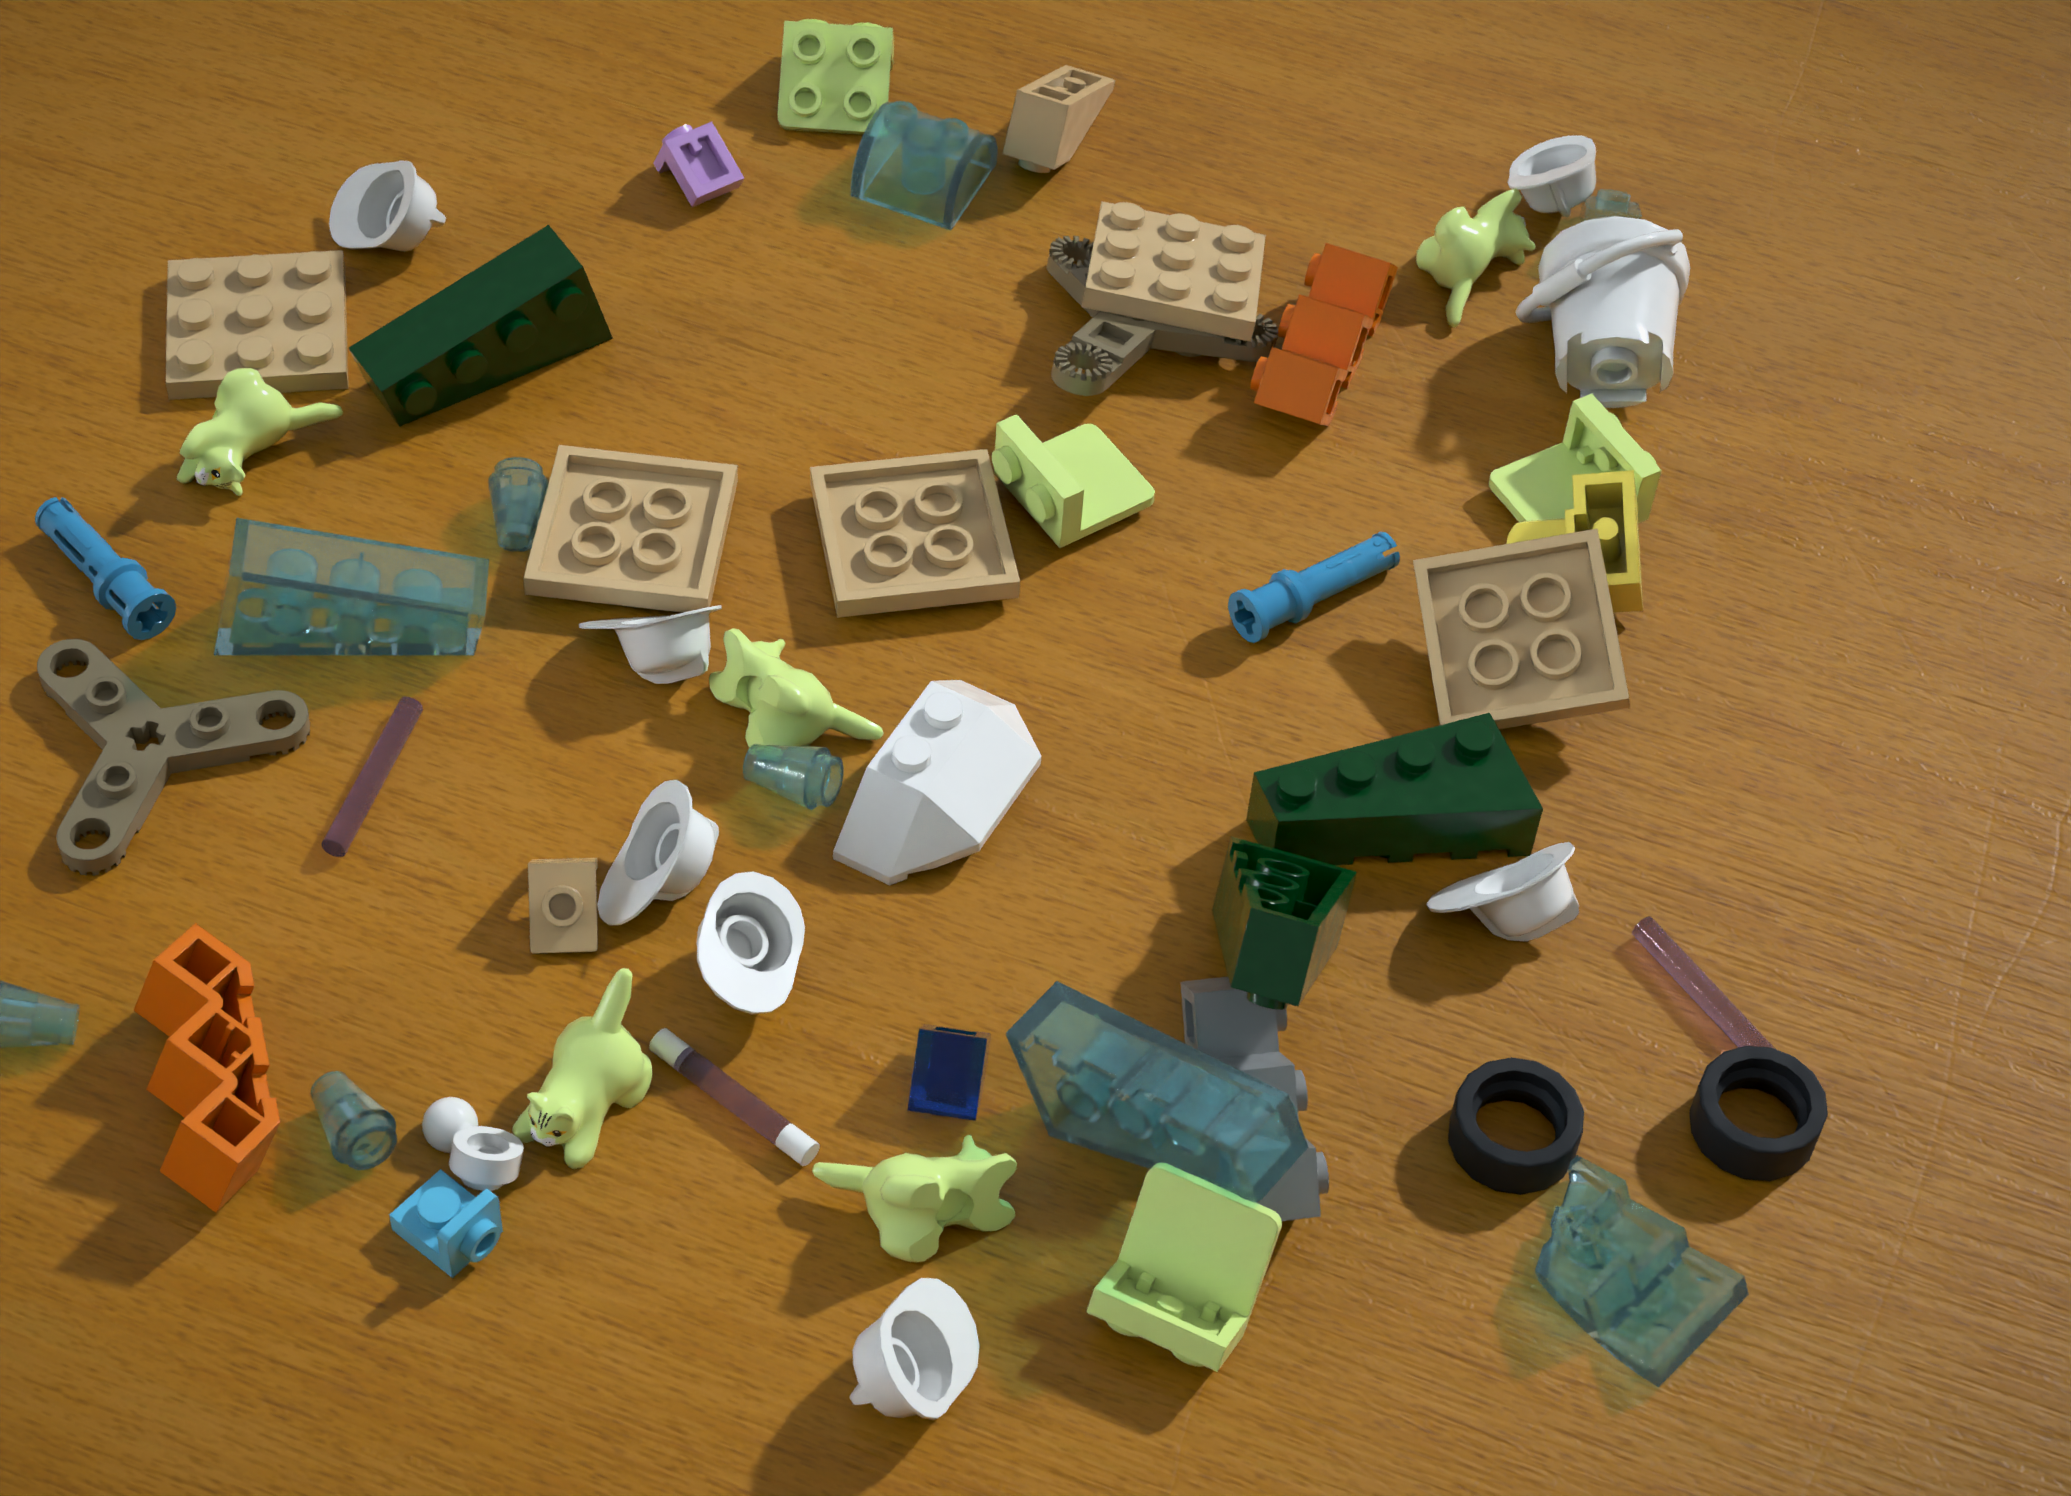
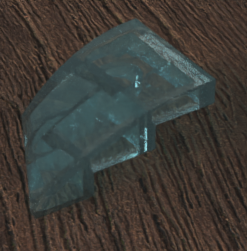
M1576 1155L1570 1161L1568 1167L1570 1181L1562 1206L1555 1207L1550 1222L1552 1235L1548 1242L1543 1245L1536 1265L1535 1273L1537 1280L1566 1313L1597 1343L1635 1373L1660 1387L1749 1295L1745 1276L1690 1247L1684 1227L1631 1200L1626 1180Z

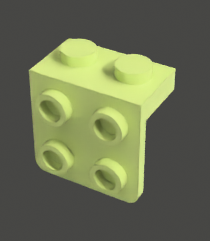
M818 19L784 21L777 114L779 125L783 129L872 136L884 133L887 127L890 69H893V28L866 22L843 25L829 24Z
M1589 394L1572 401L1562 443L1493 470L1490 474L1488 485L1518 522L1565 518L1566 509H1574L1572 475L1634 470L1638 523L1649 518L1662 470L1657 466L1653 456L1644 451L1626 432L1619 419L1614 414L1608 412L1593 394Z
M1017 414L996 423L995 451L992 453L993 473L1059 548L1142 511L1153 504L1154 488L1096 425L1083 424L1042 443Z
M1157 1163L1146 1174L1119 1258L1094 1288L1086 1312L1106 1321L1113 1330L1120 1334L1142 1337L1170 1350L1177 1359L1186 1364L1200 1367L1205 1366L1218 1372L1244 1335L1282 1227L1281 1218L1275 1211L1167 1163Z

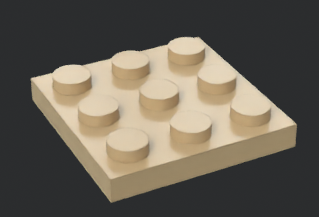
M1102 201L1081 307L1251 342L1257 317L1266 235L1254 233L1249 228L1240 225L1224 227L1200 222L1187 214L1166 215L1143 210L1140 206L1129 202L1113 204Z
M343 250L168 260L166 387L169 400L217 397L218 388L226 374L238 368L258 370L264 382L280 393L349 389L346 277Z
M559 445L523 578L525 595L682 613L710 607L738 483L737 465Z
M987 449L810 467V486L837 618L1019 598L1020 579Z
M1598 528L1413 560L1440 725L1490 713L1497 727L1504 729L1630 708Z

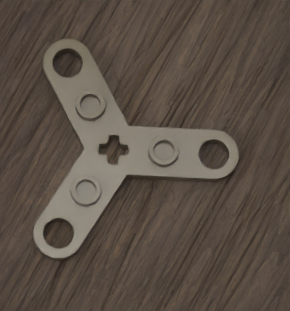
M1064 236L1063 240L1057 238L1050 246L1047 270L1082 305L1093 242L1089 244V239L1084 238L1083 242L1079 241V236H1074L1073 240L1069 236ZM1084 308L1091 315L1092 319L1072 336V340L1065 347L1061 346L1058 348L1054 357L1051 377L1058 387L1067 392L1091 396L1100 394L1108 389L1150 349L1174 351L1186 357L1204 355L1257 362L1261 356L1268 358L1271 348H1275L1278 337L1277 325L1272 324L1270 318L1263 320L1264 315L1259 313L1256 317L1252 336L1254 341L1251 340L1249 342Z
M81 639L58 641L47 647L41 653L37 662V670L44 692L46 691L47 696L53 698L65 710L66 715L103 750L61 822L56 835L63 863L66 866L68 865L69 870L73 872L78 870L80 875H87V872H92L93 876L99 875V871L103 869L107 873L111 870L113 864L118 866L121 863L120 858L125 857L126 849L136 832L139 833L172 773L250 761V756L267 753L276 755V752L282 751V755L288 754V749L292 748L296 751L299 748V744H305L306 736L310 735L311 725L307 705L301 697L289 691L273 690L160 708L95 645ZM69 661H72L73 665H77L79 661L80 666L86 664L87 667L83 673L74 677L65 678L56 675V669L60 671L62 669L61 664H64L66 667L69 666ZM275 712H279L280 716H284L286 713L288 718H293V721L288 726L281 729L272 730L262 727L263 719L268 720L269 714L272 717H276ZM151 737L158 738L159 745L149 744L144 751L136 749L135 743L146 744ZM95 830H98L100 835H103L105 832L106 837H109L102 846L95 849H81L76 847L75 841L79 842L81 840L80 835L86 837V832L88 831L93 835Z

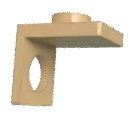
M597 858L533 859L528 863L531 953L597 951Z

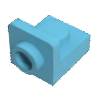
M441 1169L389 1215L392 1230L451 1278L457 1275L471 1261L478 1262L484 1259L493 1250L500 1238V1234L503 1232L499 1197L489 1189L483 1190L475 1197Z

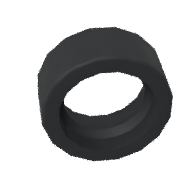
M1743 1046L1723 1052L1707 1065L1698 1085L1689 1114L1691 1134L1701 1152L1721 1170L1747 1180L1773 1181L1793 1175L1810 1160L1828 1116L1826 1093L1817 1077L1797 1058L1772 1047ZM1743 1088L1757 1089L1775 1096L1791 1110L1798 1123L1795 1133L1780 1138H1764L1740 1130L1725 1117L1718 1101L1721 1094Z
M1512 1057L1489 1061L1470 1072L1458 1089L1449 1121L1448 1142L1456 1162L1473 1180L1494 1191L1519 1195L1543 1191L1564 1178L1573 1163L1583 1134L1584 1109L1576 1090L1560 1073L1537 1061ZM1504 1100L1524 1103L1540 1111L1551 1122L1555 1130V1139L1552 1144L1544 1149L1528 1152L1507 1149L1490 1140L1478 1127L1476 1113L1488 1103Z

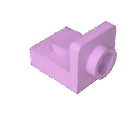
M712 122L692 129L691 125H684L668 133L663 138V145L653 163L659 173L671 170L692 207L739 188L744 180V176Z

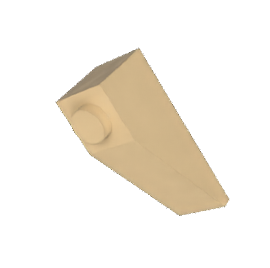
M1064 65L1018 89L1003 154L1019 159L1018 165L1020 167L1038 173H1049L1051 169L1054 170L1068 162L1112 93L1115 80Z

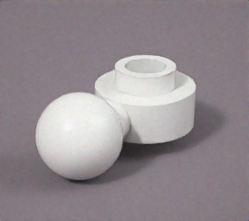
M445 1097L439 1099L426 1110L422 1121V1130L427 1142L436 1150L451 1153L449 1167L456 1176L461 1178L466 1186L481 1191L485 1189L492 1191L499 1189L504 1184L511 1183L519 1176L524 1146L518 1137L502 1129L478 1126L475 1110L469 1103L460 1098Z

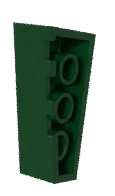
M547 225L350 346L349 350L366 383L400 427L613 339L584 267L554 230Z
M1486 713L1254 772L1246 821L1258 844L1331 865H1353L1354 858L1362 856H1380L1387 858L1388 863L1412 862L1414 854L1449 852L1451 860L1477 859L1479 851L1506 849L1508 857L1529 856L1532 853L1543 807L1491 714Z
M1231 836L1212 909L1230 987L1247 992L1246 998L1250 1002L1265 1008L1283 1010L1287 1008L1288 1004L1299 1007L1338 946L1357 872Z

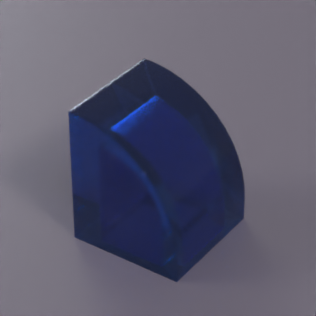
M924 1024L920 1027L907 1111L976 1121L984 1086L991 1033Z

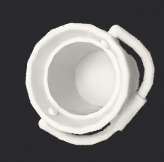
M1613 216L1586 220L1561 231L1544 248L1538 266L1540 283L1534 286L1533 293L1526 297L1516 308V316L1523 323L1552 320L1555 346V374L1559 387L1567 393L1568 382L1571 386L1580 389V398L1593 394L1604 407L1620 408L1636 406L1646 402V389L1655 386L1658 382H1660V393L1668 387L1673 375V351L1678 306L1681 304L1687 289L1690 273V263L1685 245L1681 243L1683 234L1680 230H1668L1645 219Z

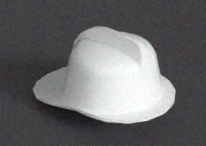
M1564 136L1537 144L1520 154L1512 162L1509 170L1508 186L1511 189L1520 190L1533 210L1540 213L1559 212L1563 217H1569L1571 208L1585 201L1594 192L1596 185V146L1591 138L1585 136Z
M400 160L397 162L371 164L359 168L348 177L337 192L332 204L329 227L332 238L340 247L348 249L382 247L405 252L416 248L425 238L429 229L445 225L446 217L436 209V193L432 187L416 174V169L410 161Z
M721 605L706 607L671 616L597 620L580 623L579 627L584 629H614L631 668L642 678L655 684H669L703 675L707 671L709 665L708 655L711 648L709 613L720 610L722 607Z
M664 781L652 790L641 805L630 834L606 875L600 889L598 910L600 918L610 926L622 925L637 917L653 899L673 901L686 896L699 885L709 868L719 836V827L714 821L692 808V798L689 789L680 781Z
M1570 842L1558 843L1529 855L1514 864L1458 881L1433 895L1426 905L1431 912L1438 913L1455 912L1470 908L1494 935L1506 940L1529 941L1542 937L1575 919L1579 914V903L1573 892V887L1565 867V863L1573 855L1575 847Z
M757 872L735 873L719 883L709 900L704 919L698 927L696 941L697 962L703 979L715 995L734 1009L749 1014L770 1013L785 1003L792 989L799 956L803 947L805 924L800 906L786 887L773 877Z
M918 1279L901 1292L885 1310L881 1318L859 1334L852 1350L853 1366L859 1382L849 1396L854 1405L871 1403L875 1409L885 1416L904 1418L919 1415L921 1418L932 1420L939 1418L948 1410L949 1406L971 1381L978 1367L980 1347L976 1324L966 1303L952 1287L939 1279Z

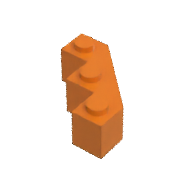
M1328 243L1325 244L1322 254L1314 253L1305 276V286L1311 287L1309 296L1299 294L1296 305L1288 304L1282 315L1278 329V337L1284 338L1282 349L1272 347L1269 357L1261 356L1256 364L1250 385L1251 390L1257 391L1254 403L1320 425L1329 426L1337 410L1338 401L1336 399L1340 387L1348 388L1363 358V347L1367 335L1373 337L1378 328L1398 267L1392 263Z
M195 923L153 960L133 1011L169 1036L146 1090L184 1117L180 1122L160 1172L216 1213L258 1172L280 1124L276 1098H270L266 1072L269 1068V1060L261 1017H255L251 993L255 985L251 964Z

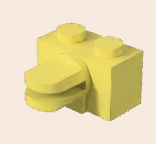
M1634 470L1572 475L1574 509H1566L1565 518L1523 521L1516 523L1512 527L1506 544L1598 528L1613 613L1643 611Z

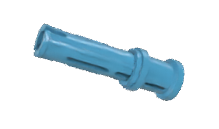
M57 497L51 498L39 507L35 515L36 526L58 545V548L93 583L95 599L105 609L115 610L122 617L123 628L134 639H150L162 633L170 625L176 612L175 600L165 590L154 588L147 581L146 570L136 560L121 558L65 498L61 497L60 500Z
M1381 531L1374 534L1371 538L1298 573L1294 570L1283 569L1272 574L1269 583L1253 591L1243 588L1232 593L1228 599V610L1234 627L1245 640L1256 643L1267 637L1269 629L1283 622L1297 623L1306 619L1309 613H1311L1314 604L1378 573L1398 566L1400 562L1399 552H1393L1385 557L1382 552L1396 547L1395 541L1389 534Z

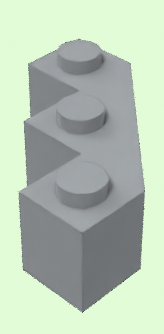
M1228 977L1181 982L1186 1052L1191 1071H1199L1202 1095L1199 1097V1107L1210 1152L1217 1151L1221 1157L1222 1177H1219L1218 1186L1275 1211L1280 1216L1281 1221L1320 1217L1319 1194L1328 1193V1167L1323 1152H1316V1147L1299 1131L1298 1112L1306 1111L1308 1095L1302 1070H1295V1065L1279 1052L1278 1031H1285L1287 1028V1010L1265 1008L1250 1002L1246 998L1247 992L1230 987Z

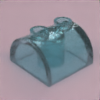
M888 101L875 112L860 142L853 166L851 196L952 230L997 164L996 139L993 135L969 128L965 122L959 119L936 117L917 110L909 102Z

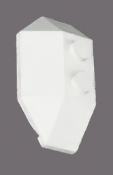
M962 680L931 681L867 766L833 850V859L887 885H892L907 879V875L910 873L934 869L979 852L1041 764V754L1015 704Z

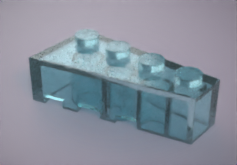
M236 518L220 603L214 655H475L486 613L489 559Z
M1058 981L1005 1033L1050 1137L1150 1169L1157 1163H1167L1255 1203H1259L1308 1148L1297 1118L1296 1107L1291 1101L1289 1094Z

